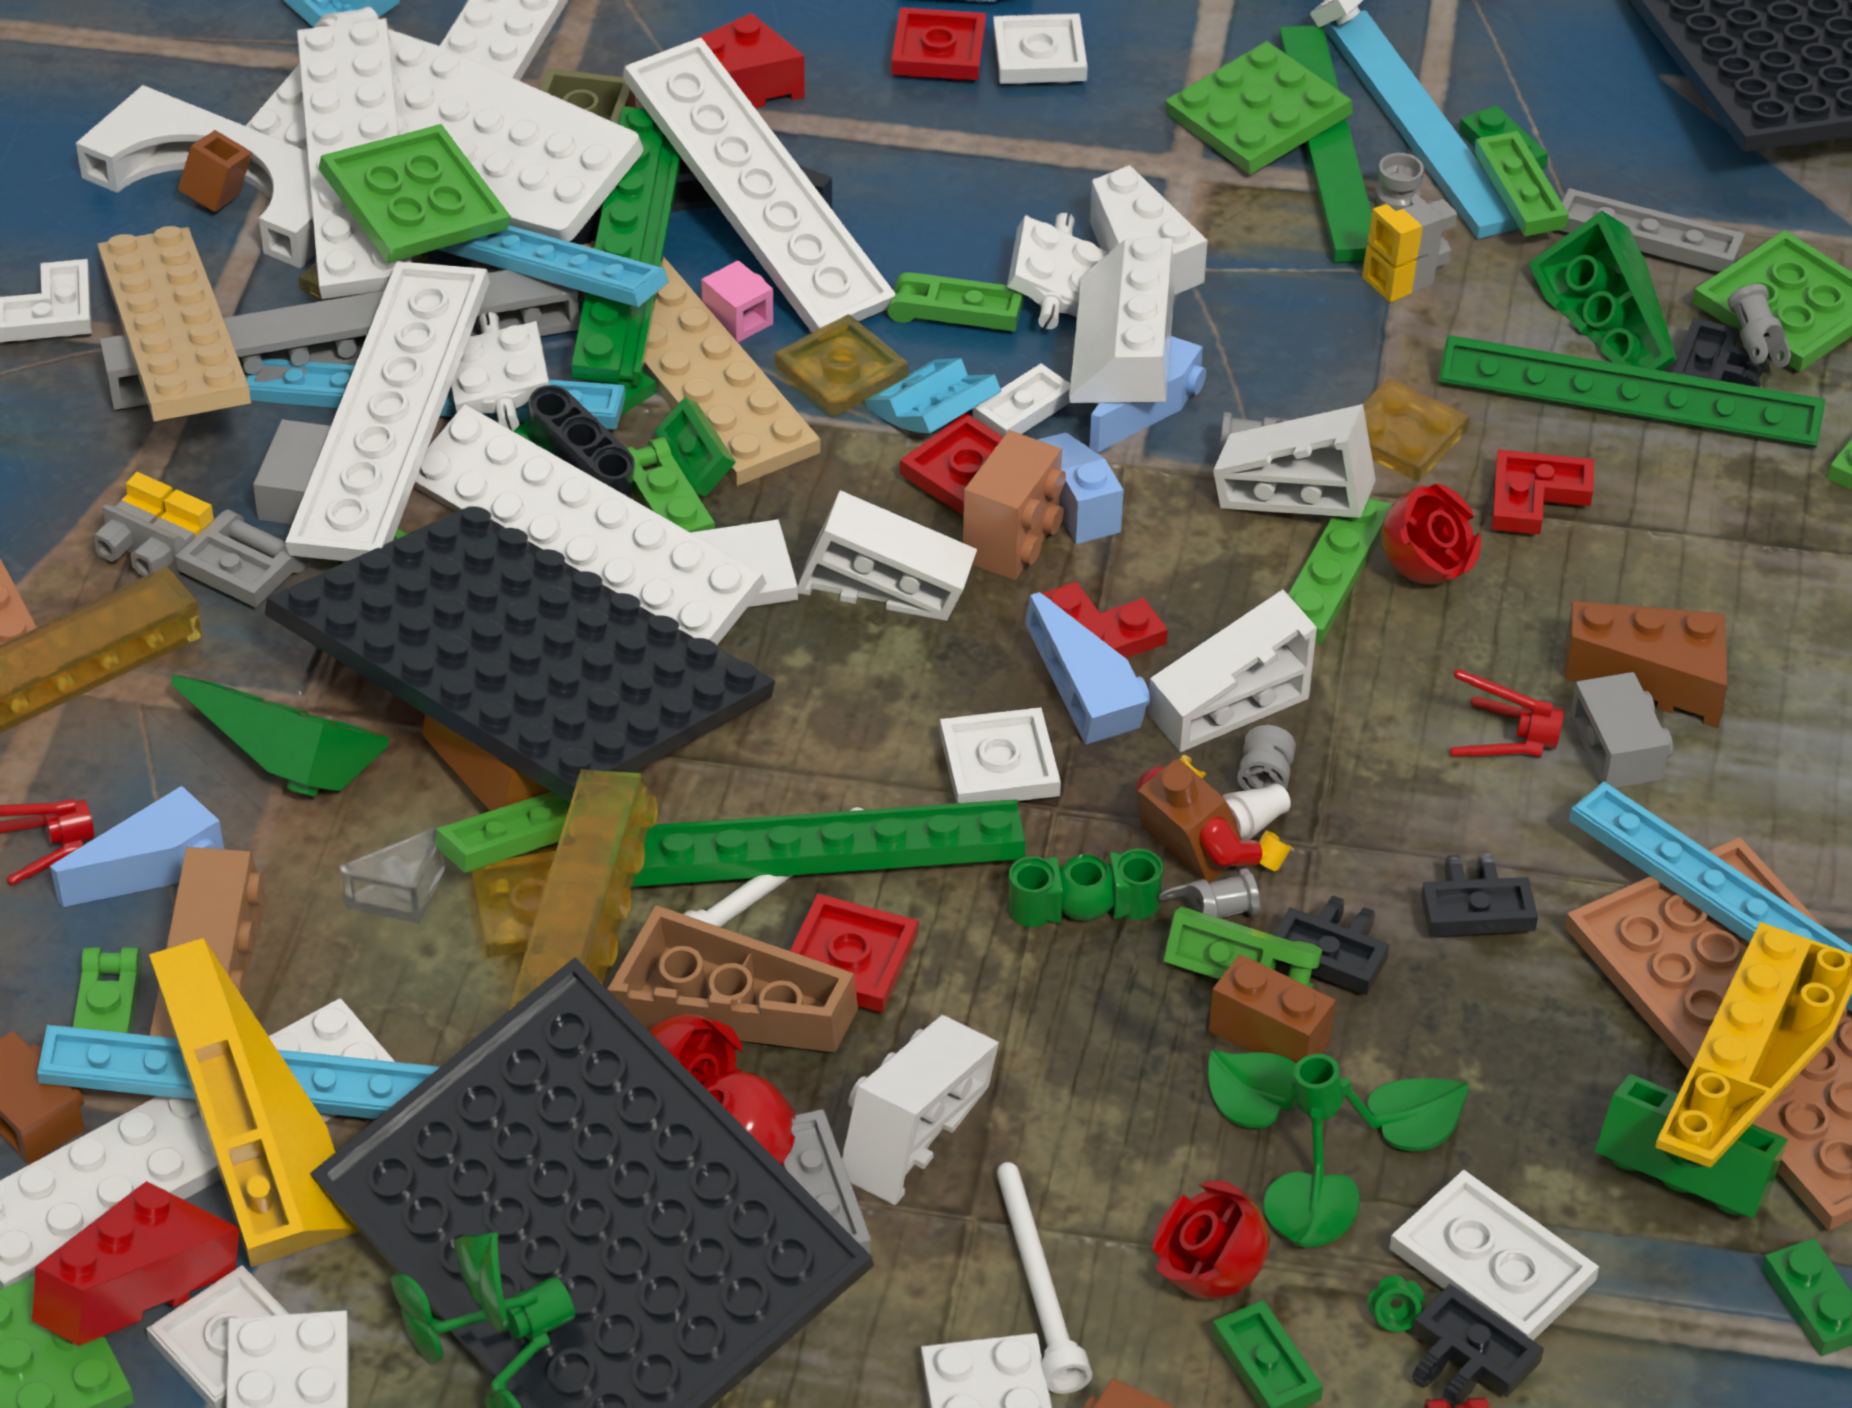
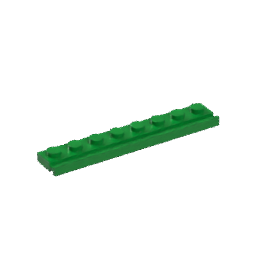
M622 106L619 125L636 132L639 135L644 150L604 200L594 249L662 268L681 156L645 108ZM586 292L572 360V379L619 383L620 379L633 380V385L640 386L657 292L639 307Z
M1017 799L598 829L601 889L747 879L761 875L789 876L1015 860L1026 857L1025 837L1020 812H1018Z

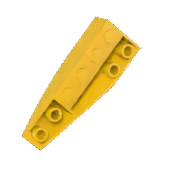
M1760 922L1660 1132L1655 1148L1711 1168L1833 1038L1852 995V954Z
M197 939L149 954L237 1227L240 1228L239 1234L250 1268L360 1232L330 1200L310 1174L336 1153L326 1123L205 939Z

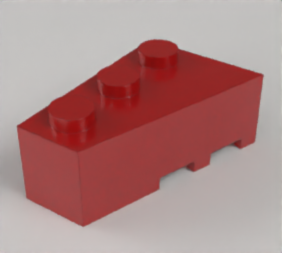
M750 13L740 17L731 23L700 36L754 108L764 107L765 99L790 94L791 100L805 98L804 55L754 14Z
M146 1181L35 1266L32 1322L80 1346L141 1321L144 1310L166 1301L172 1307L183 1304L189 1300L191 1291L213 1282L216 1283L236 1269L240 1228Z

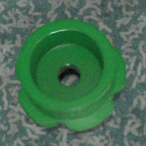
M1399 1275L1387 1276L1381 1279L1378 1284L1379 1287L1372 1289L1368 1295V1311L1376 1316L1375 1321L1379 1326L1389 1331L1402 1332L1412 1328L1414 1319L1423 1311L1421 1303L1424 1301V1294L1421 1287L1415 1281H1404V1278ZM1394 1298L1401 1300V1304L1397 1307L1390 1304Z

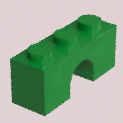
M1629 1074L1612 1096L1595 1152L1610 1158L1612 1163L1620 1168L1631 1171L1639 1170L1661 1179L1672 1190L1682 1193H1694L1715 1202L1717 1207L1727 1213L1746 1215L1754 1219L1769 1197L1788 1139L1751 1124L1711 1168L1655 1148L1660 1132L1679 1093Z

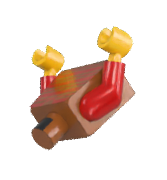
M1186 755L1173 760L1166 767L1157 766L1152 768L1137 780L1135 791L1139 797L1141 826L1197 877L1207 880L1208 883L1215 880L1230 866H1256L1260 863L1273 871H1278L1292 849V846L1279 841V837L1276 834L1267 830L1259 842L1255 840H1242L1228 803L1223 796L1203 780L1206 773L1195 769L1190 764L1192 759Z

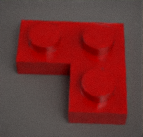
M1497 449L1491 530L1540 534L1544 501L1591 506L1594 484V459Z
M1077 581L1041 593L1124 658L1167 644L1168 629L1144 598L1099 613Z

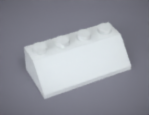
M1142 237L1139 239H1125L1081 277L1069 393L1070 403L1166 402L1175 288L1172 238Z

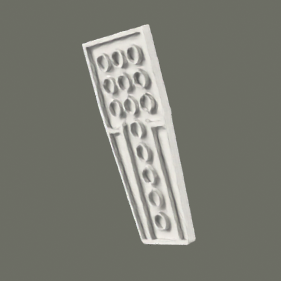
M342 14L333 25L355 23L363 20ZM388 29L399 135L442 124L510 214V226L568 242L571 241L643 153L644 149L639 135L628 128L446 48ZM299 63L249 121L246 127L308 151Z

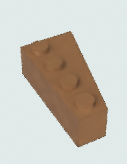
M186 847L166 948H172L204 938L244 999L247 988V975L266 905L263 872H257L251 851ZM159 988L150 1036L176 1038Z
M655 905L607 989L647 1030H650L654 1024L676 1014L693 1013L707 1016L731 1027L740 1041L836 1052L858 1011L854 973Z

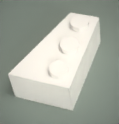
M1129 165L1092 180L1090 224L1101 249L1108 251V254L1125 239H1139L1142 237L1172 238L1175 277L1174 295L1204 283L1208 240L1137 171Z
M1363 404L1229 434L1213 470L1220 508L1361 518L1376 481Z
M840 490L809 554L798 583V594L810 596L812 589L841 594L840 601L856 604L857 598L860 597L886 602V610L947 621L964 589L977 549Z
M1282 589L1151 677L1149 685L1150 703L1147 714L1179 752H1183L1309 699L1317 627Z
M941 1015L926 1029H918L911 1037L909 1043L897 1053L891 1052L888 1054L881 1066L869 1077H861L854 1085L849 1096L848 1105L853 1109L842 1156L850 1183L896 1206L905 1194L903 1185L905 1176L914 1165L925 1169L933 1158V1152L927 1148L942 1129L953 1133L989 1087L999 1042L949 1017Z

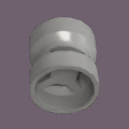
M1393 153L1381 159L1378 168V180L1380 183L1376 188L1375 194L1377 207L1388 204L1397 211L1409 207L1411 197L1414 194L1421 197L1419 186L1423 181L1424 166L1417 157L1406 153Z
M1272 725L1257 726L1247 733L1243 746L1244 757L1240 761L1237 776L1240 787L1244 790L1268 787L1277 783L1285 789L1288 788L1291 771L1289 766L1293 762L1296 747L1295 740L1290 733L1278 726Z

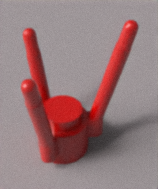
M1461 669L1454 671L1453 675L1456 679L1522 706V708L1480 697H1472L1470 700L1471 705L1474 707L1519 719L1516 736L1525 738V743L1452 747L1449 750L1452 757L1515 754L1542 757L1543 747L1556 750L1563 722L1564 709L1555 708L1553 703L1535 700Z
M72 798L53 803L0 805V817L38 815L0 821V833L45 827L50 844L60 842L62 846L7 877L9 885H15L47 869L52 864L82 847V842L91 841L95 838L90 810L85 799L74 801Z

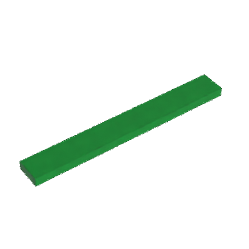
M1317 25L1279 27L1278 40L1281 51L1339 90L1323 26L1319 28ZM1345 118L1305 142L1334 262L1364 261L1366 247L1370 244L1367 241L1372 212L1348 121Z
M1447 335L1438 380L1441 384L1815 448L1818 446L1826 403L1825 398Z

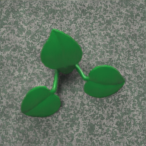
M1212 1050L1209 1056L1208 1077L1211 1095L1219 1112L1231 1123L1245 1128H1265L1272 1125L1278 1119L1282 1109L1293 1111L1297 1103L1301 1111L1311 1118L1313 1175L1305 1172L1287 1173L1269 1186L1264 1197V1212L1270 1226L1293 1245L1305 1248L1323 1246L1337 1240L1351 1228L1359 1213L1360 1197L1354 1180L1349 1176L1341 1174L1324 1176L1322 1121L1332 1118L1342 1106L1343 1096L1369 1128L1376 1129L1382 1127L1383 1138L1389 1145L1400 1150L1424 1151L1442 1144L1453 1133L1469 1094L1468 1083L1437 1078L1403 1079L1384 1084L1372 1092L1367 1100V1109L1351 1089L1350 1079L1347 1077L1340 1078L1338 1063L1328 1055L1311 1054L1303 1057L1297 1064L1287 1057L1264 1052L1227 1053Z
M497 1232L482 1235L465 1234L454 1242L455 1255L463 1281L471 1297L481 1304L482 1310L445 1321L432 1318L428 1299L417 1282L404 1273H397L391 1276L392 1288L400 1304L406 1331L417 1351L430 1363L435 1364L443 1358V1350L437 1333H444L486 1320L497 1332H502L508 1328L515 1339L519 1340L526 1337L531 1341L492 1381L491 1389L493 1393L485 1397L486 1408H521L519 1402L507 1390L508 1381L539 1349L550 1344L547 1332L575 1319V1310L570 1295L557 1277H552L511 1298L504 1299L499 1268Z

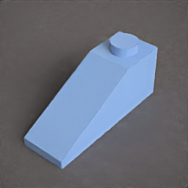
M1171 336L1166 402L1099 403L1091 414L1089 448L1098 453L1180 411L1192 394L1197 395L1203 387L1206 378V368L1201 367L1203 346Z
M1067 432L1037 439L1062 449L1061 470L1065 471L1066 479L1060 493L1059 506L1064 508L1062 521L1075 544L1121 533L1124 490L1105 458Z
M1040 592L1032 594L1029 600L1025 625L1084 744L1087 745L1141 728L1146 707L1150 703L1149 691L1143 678L1135 676L1126 658Z
M180 786L52 864L50 868L57 901L63 907L178 884L186 847L224 849L220 820L183 786Z

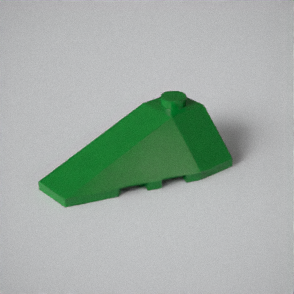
M1600 211L1528 262L1545 299L1554 308L1561 311L1613 363L1661 371L1677 360L1646 261L1630 228L1604 211Z
M173 674L171 685L267 772L289 779L286 787L289 790L311 796H317L319 788L341 791L388 747L390 739L388 736L339 720H328L308 714L309 711L266 701L263 697L214 682Z

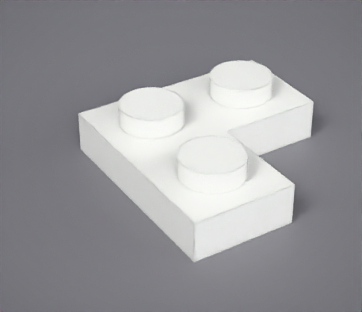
M88 259L41 263V293L0 297V342L26 341L29 339L60 336L70 337L92 333Z

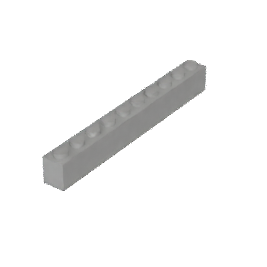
M510 270L488 273L490 284L470 336L482 334L479 325V317L485 313L488 325H490L488 312L495 313L499 317L500 330L509 326L522 325L534 321L537 322L540 336L579 330L580 317L577 290ZM385 291L223 318L246 380L248 374L258 373L256 382L285 378L284 375L288 370L295 369L263 366L261 358L291 360L296 366H303L308 361L356 365ZM125 335L100 339L113 409L117 410L148 404ZM300 369L303 371V374L307 373L306 369Z

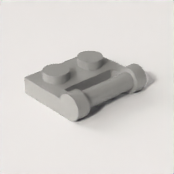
M229 509L218 515L175 555L178 571L255 608L293 572L296 574L302 572L310 560V557L290 556L285 541L245 523L243 516Z

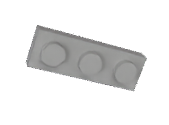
M824 1109L795 1115L796 1120L792 1118L793 1125L791 1129L795 1136L794 1145L782 1166L871 1254V1238Z

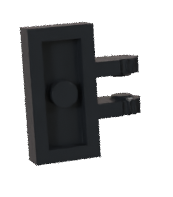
M1693 317L1672 373L1760 387L1759 378L1766 371L1768 364H1766V360L1761 364L1753 363L1747 349L1735 346L1739 328Z
M1492 853L1479 855L1476 863V873L1479 878L1477 880H1465L1460 856L1447 855L1445 859L1446 881L1423 882L1421 898L1429 937L1536 931L1538 915L1529 877L1498 878Z
M1334 895L1331 896L1319 918L1290 907L1274 936L1293 942L1300 941L1318 946L1322 949L1318 968L1312 969L1311 974L1367 995L1388 958L1390 945L1368 937L1376 916L1375 911L1363 907L1357 914L1351 928L1347 929L1337 925L1344 913L1345 903L1342 898ZM1277 960L1280 963L1291 966L1289 963Z
M1449 1284L1414 1319L1412 1333L1431 1345L1432 1348L1419 1361L1412 1378L1421 1387H1428L1442 1373L1449 1359L1462 1367L1457 1372V1375L1447 1383L1441 1397L1452 1408L1456 1404H1461L1472 1393L1479 1379L1507 1398L1541 1363L1544 1348Z

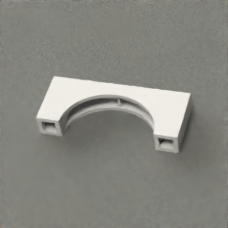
M144 85L76 142L82 178L118 193L126 186L144 177L167 171L184 170L191 145L212 131L217 130L253 152L244 181L258 188L271 201L265 212L259 217L263 253L300 269L316 255L308 151Z

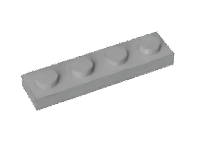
M1569 188L1562 201L1569 216L1567 228L1561 229V231L1571 233L1597 213L1604 211L1630 228L1641 252L1653 254L1663 259L1676 260L1703 267L1709 271L1721 272L1735 263L1743 247L1745 233Z

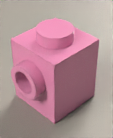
M739 260L701 279L703 303L737 342L773 325V288L759 274L753 273Z

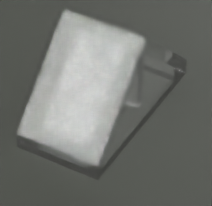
M437 827L339 866L343 901L347 908L420 924L445 870L443 853L435 846Z

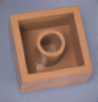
M1011 430L1006 433L964 489L963 543L977 549L972 565L1016 580L1027 564L1033 565L1040 554L1043 541L1049 534L1054 535L1058 531L1064 516V508L1059 506L1060 493L1066 479L1065 471L1061 470V448Z

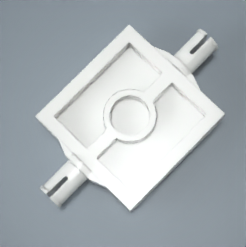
M1060 213L1056 216L1055 227L1026 215L1017 227L1007 287L1029 296L1036 303L1040 304L1041 312L1038 322L1041 327L1047 322L1046 329H1054L1058 326L1059 313L1077 317L1081 277L1103 259L1108 252L1089 241L1074 237L1072 231L1075 220L1072 215L1067 219L1068 213Z
M488 312L490 325H488L485 313L479 317L482 334L469 337L451 386L457 412L466 404L480 413H497L498 423L508 428L507 419H509L512 431H514L519 426L516 408L528 403L532 392L537 388L550 385L541 336L536 321L522 325H513L500 330L499 317L495 313Z

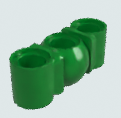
M1137 848L1127 850L1122 854L1110 852L1109 864L1099 857L1089 854H1081L1069 858L1061 866L1058 865L1057 856L1050 857L1047 860L1036 856L1024 857L1014 862L1010 868L1008 913L1012 920L1025 927L1043 926L1049 921L1055 924L1061 923L1062 913L1072 919L1089 922L1105 916L1111 909L1113 919H1120L1123 916L1139 920L1149 918L1160 908L1161 900H1159L1158 895L1161 893L1163 863L1154 852Z

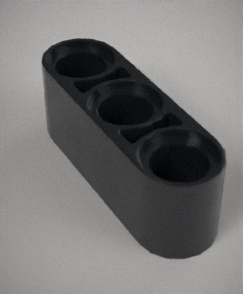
M544 385L533 391L529 399L528 437L532 443L631 498L635 461L631 452L564 388L556 385Z

